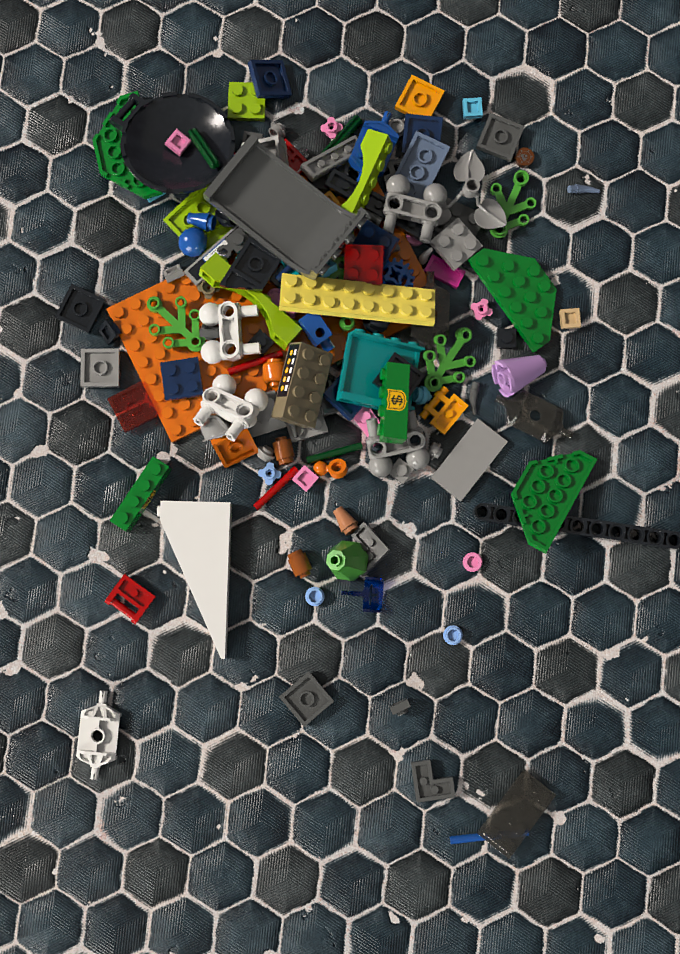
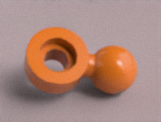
M334 459L328 465L323 461L316 462L313 466V471L317 476H324L329 472L331 477L340 479L347 474L348 467L344 460Z

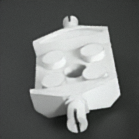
M100 690L99 703L82 710L80 717L76 757L92 767L90 778L92 780L99 779L101 765L117 759L119 723L122 713L107 705L108 691ZM95 730L102 732L103 738L101 741L94 740L93 732Z

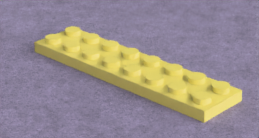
M282 273L279 310L433 327L435 324V290L388 284L372 285L366 282L317 277L315 280H312L303 275Z

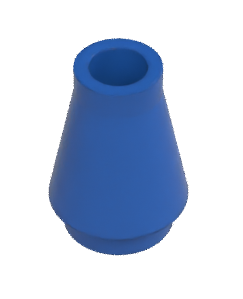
M190 212L187 216L188 224H192L207 232L213 231L216 227L217 219L212 213Z

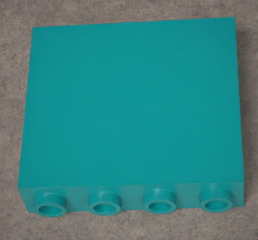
M355 329L349 332L336 401L378 410L382 398H379V388L372 382L379 374L381 368L385 366L393 353L396 352L418 369L420 352L424 351L425 347H420L419 343L416 342L404 343L401 342V339L395 337L390 339L384 338V335L379 333L367 334L363 329ZM413 393L409 397L408 410H415V407L411 406Z

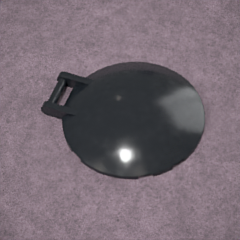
M167 92L162 93L160 97L147 100L132 93L120 111L109 119L110 124L122 132L120 147L128 170L138 181L156 191L170 194H185L208 187L234 155L235 135L227 115L214 102L194 93L187 95ZM135 105L136 108L130 113V115L124 121H122V119ZM197 128L219 159L220 166L211 169L193 141L180 157L169 149L165 142L176 129L191 140L188 131Z

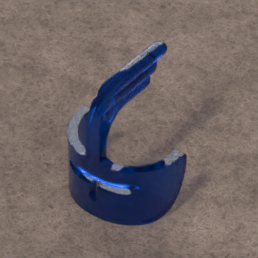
M365 577L364 590L362 592L342 590L341 594L362 596L363 612L379 613L382 611L384 580L377 577ZM372 584V594H377V596L371 597V605H369L370 585Z

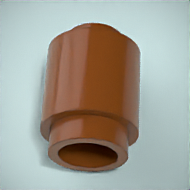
M286 436L276 438V442L272 443L276 461H279V465L293 463L295 454L291 439H287Z
M302 549L287 555L295 577L299 576L302 579L311 574L310 570L313 568Z

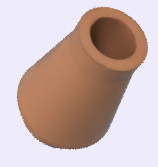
M343 506L333 511L341 532L346 536L352 534L358 528V522Z

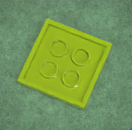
M208 187L192 192L163 219L178 237H180L185 229L196 227L187 223V216L190 212L212 213V215H215L216 208L204 199L203 193ZM217 220L213 231L207 232L203 230L208 237L207 248L198 257H201L233 227H225L219 224Z

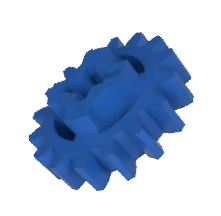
M393 258L392 262L388 260L383 269V272L386 271V274L383 275V284L402 286V282L406 280L404 286L413 287L414 284L412 282H414L415 276L412 275L414 270H408L410 264L403 265V259L399 262H396V258Z

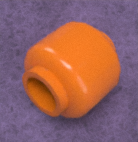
M268 359L263 364V381L270 384V387H279L284 367L282 359Z

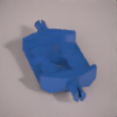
M388 111L384 112L381 121H365L348 160L351 167L359 172L357 182L360 180L363 167V155L360 145L368 129L388 134L393 143L392 151L387 155L384 169L380 171L378 177H382L399 138V135L388 124L392 116L389 112L387 117Z

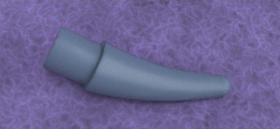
M575 184L567 187L568 193H600V189Z

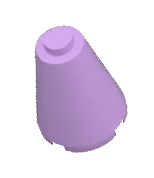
M540 355L502 359L494 362L495 364L492 365L491 371L495 385L499 383L501 387L499 392L504 397H510L546 371L547 363Z

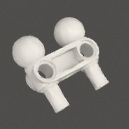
M226 301L219 305L208 302L200 308L199 318L204 325L215 326L219 324L220 342L209 340L201 348V356L205 362L209 364H216L221 360L235 362L242 359L244 355L261 354L260 342L246 344L242 342L241 319L242 317L259 316L258 305L241 306L238 302ZM229 309H234V313L231 316H226V312ZM235 346L236 351L231 355L228 354V349Z
M228 374L218 375L213 380L212 387L203 392V399L200 402L201 408L193 418L194 423L202 427L211 414L219 416L232 423L225 435L229 440L235 441L243 429L251 428L256 424L257 415L268 405V395L260 388H253L245 394L243 400L233 395L236 391L235 379Z

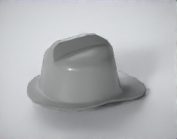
M210 415L204 425L200 427L204 436L202 442L225 436L232 423H228L219 416Z

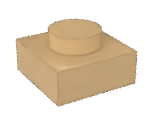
M579 308L560 309L561 330L581 327Z

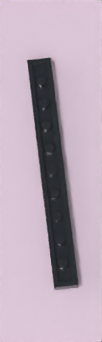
M333 169L324 187L347 200L359 182ZM371 190L368 204L363 209L377 214L385 221L386 216L383 213L386 198ZM394 202L389 203L390 207L393 209H397L399 207V205L395 204ZM399 218L396 220L395 228L418 241L420 240L422 224ZM434 227L431 240L442 230ZM468 261L461 265L476 274Z

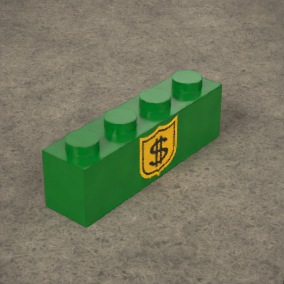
M387 362L380 370L382 386L379 389V398L382 399L381 405L378 408V417H381L380 424L377 427V435L380 436L379 442L403 444L407 440L410 364Z
M153 456L110 519V522L130 533L172 468Z

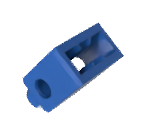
M306 314L299 319L298 323L303 328L302 331L314 347L320 345L327 352L335 347L329 339L333 334L320 315ZM320 331L322 337H317L315 332Z

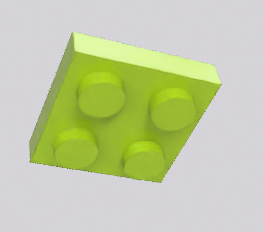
M229 82L228 120L265 121L266 98L256 97L253 82Z

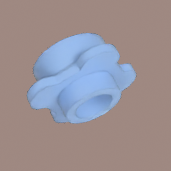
M268 462L264 469L258 471V475L263 477L267 485H272L276 478L281 477V472L275 469L272 462Z

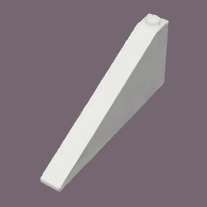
M161 501V504L157 506V517H160L161 524L220 658L226 659L232 503Z

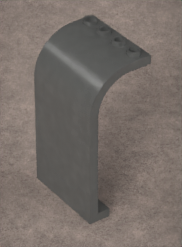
M253 133L203 193L204 199L293 270L312 280H315L319 274L323 276L330 267L328 263L331 259L336 260L342 252L340 248L343 244L348 245L355 236L352 234L355 229H361L367 221L365 219L367 214L365 209L360 207L357 214L338 206L259 143V138Z

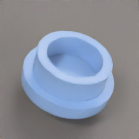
M311 587L307 590L305 599L309 605L318 606L324 601V592L319 587Z
M448 626L443 632L445 642L450 645H456L462 640L463 633L457 626Z

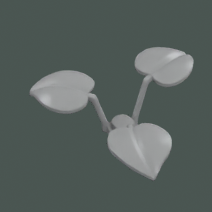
M474 150L465 153L457 161L453 171L455 179L459 182H465L462 191L448 205H446V202L442 205V214L438 226L446 224L451 219L452 215L448 208L452 207L463 195L466 198H476V205L479 208L474 212V219L481 228L495 229L506 226V215L497 201L486 198L480 204L478 190L480 188V181L485 176V169ZM428 210L426 212L430 218L436 217L434 211Z

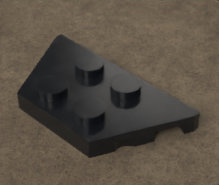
M250 236L222 279L220 286L223 288L263 291L281 260Z

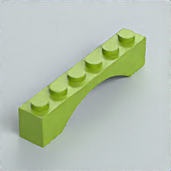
M371 129L367 130L360 145L363 155L362 174L354 192L340 206L341 208L357 214L360 207L364 208L368 204L372 188H375L377 177L380 171L384 169L386 157L393 148V143L388 134Z
M215 252L200 267L199 276L213 288H223L220 286V283L231 265L224 256ZM223 288L242 295L252 302L253 305H258L259 311L268 326L270 338L284 351L300 335L303 328H301L298 321L291 319L286 314V311H280L279 306H276L267 294H263L261 291Z

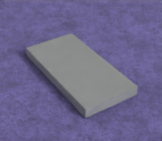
M477 418L432 475L431 479L461 502L508 441Z

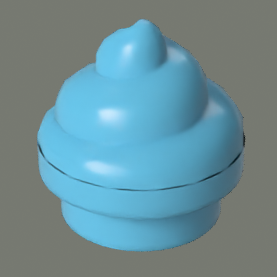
M419 386L413 392L412 401L418 405H423L430 401L432 395L425 386Z

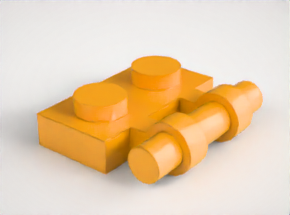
M445 386L434 393V398L429 404H425L423 411L419 415L424 420L429 415L433 416L434 418L429 424L443 435L447 433L469 406L455 394L448 399L445 395L449 390ZM439 402L445 404L439 412L434 409Z

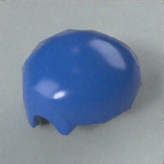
M196 227L185 229L179 237V248L186 256H200L207 248L208 237L202 229Z

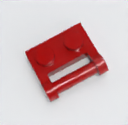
M124 574L106 598L105 603L114 606L136 625L157 596ZM118 594L139 608L137 613L117 600L116 596Z

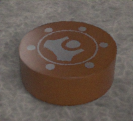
M521 148L517 151L515 162L519 167L527 168L533 163L534 153L531 149Z

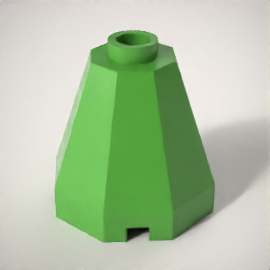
M342 540L328 552L326 564L337 579L355 581L357 577L364 574L367 570L368 554L362 549L359 542Z

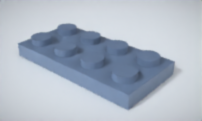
M418 131L415 132L395 175L402 174L409 180L410 191L406 196L424 200L423 192L428 185L433 184L450 150V146Z

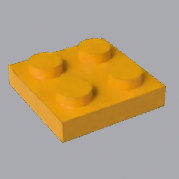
M411 75L395 105V110L405 115L407 113L433 116L445 91Z

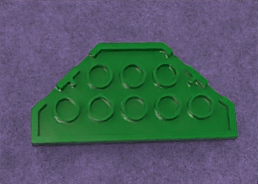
M138 91L132 92L140 96ZM128 93L118 98L116 107L112 112H109L102 123V129L98 134H95L92 141L101 176L143 199H149L162 195L163 192L144 185L128 170L120 147L122 132L109 122V119L113 115L115 116L129 100L128 97L132 93ZM135 105L122 119V121H124L130 115V113L136 108Z
M484 248L467 260L531 351L534 353L548 343L551 337L557 289L536 259Z
M578 450L567 455L561 454L548 457L545 460L529 461L511 493L528 545L545 554L547 553L595 465L596 458Z

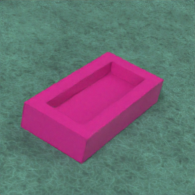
M433 254L424 269L425 274L456 290L466 271L460 268L453 271L443 259Z

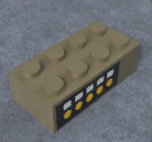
M303 342L289 344L282 378L271 415L272 418L302 428H315L333 358L332 353Z

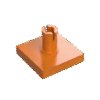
M243 429L235 441L229 440L226 435L210 440L224 468L258 453V448L248 429Z

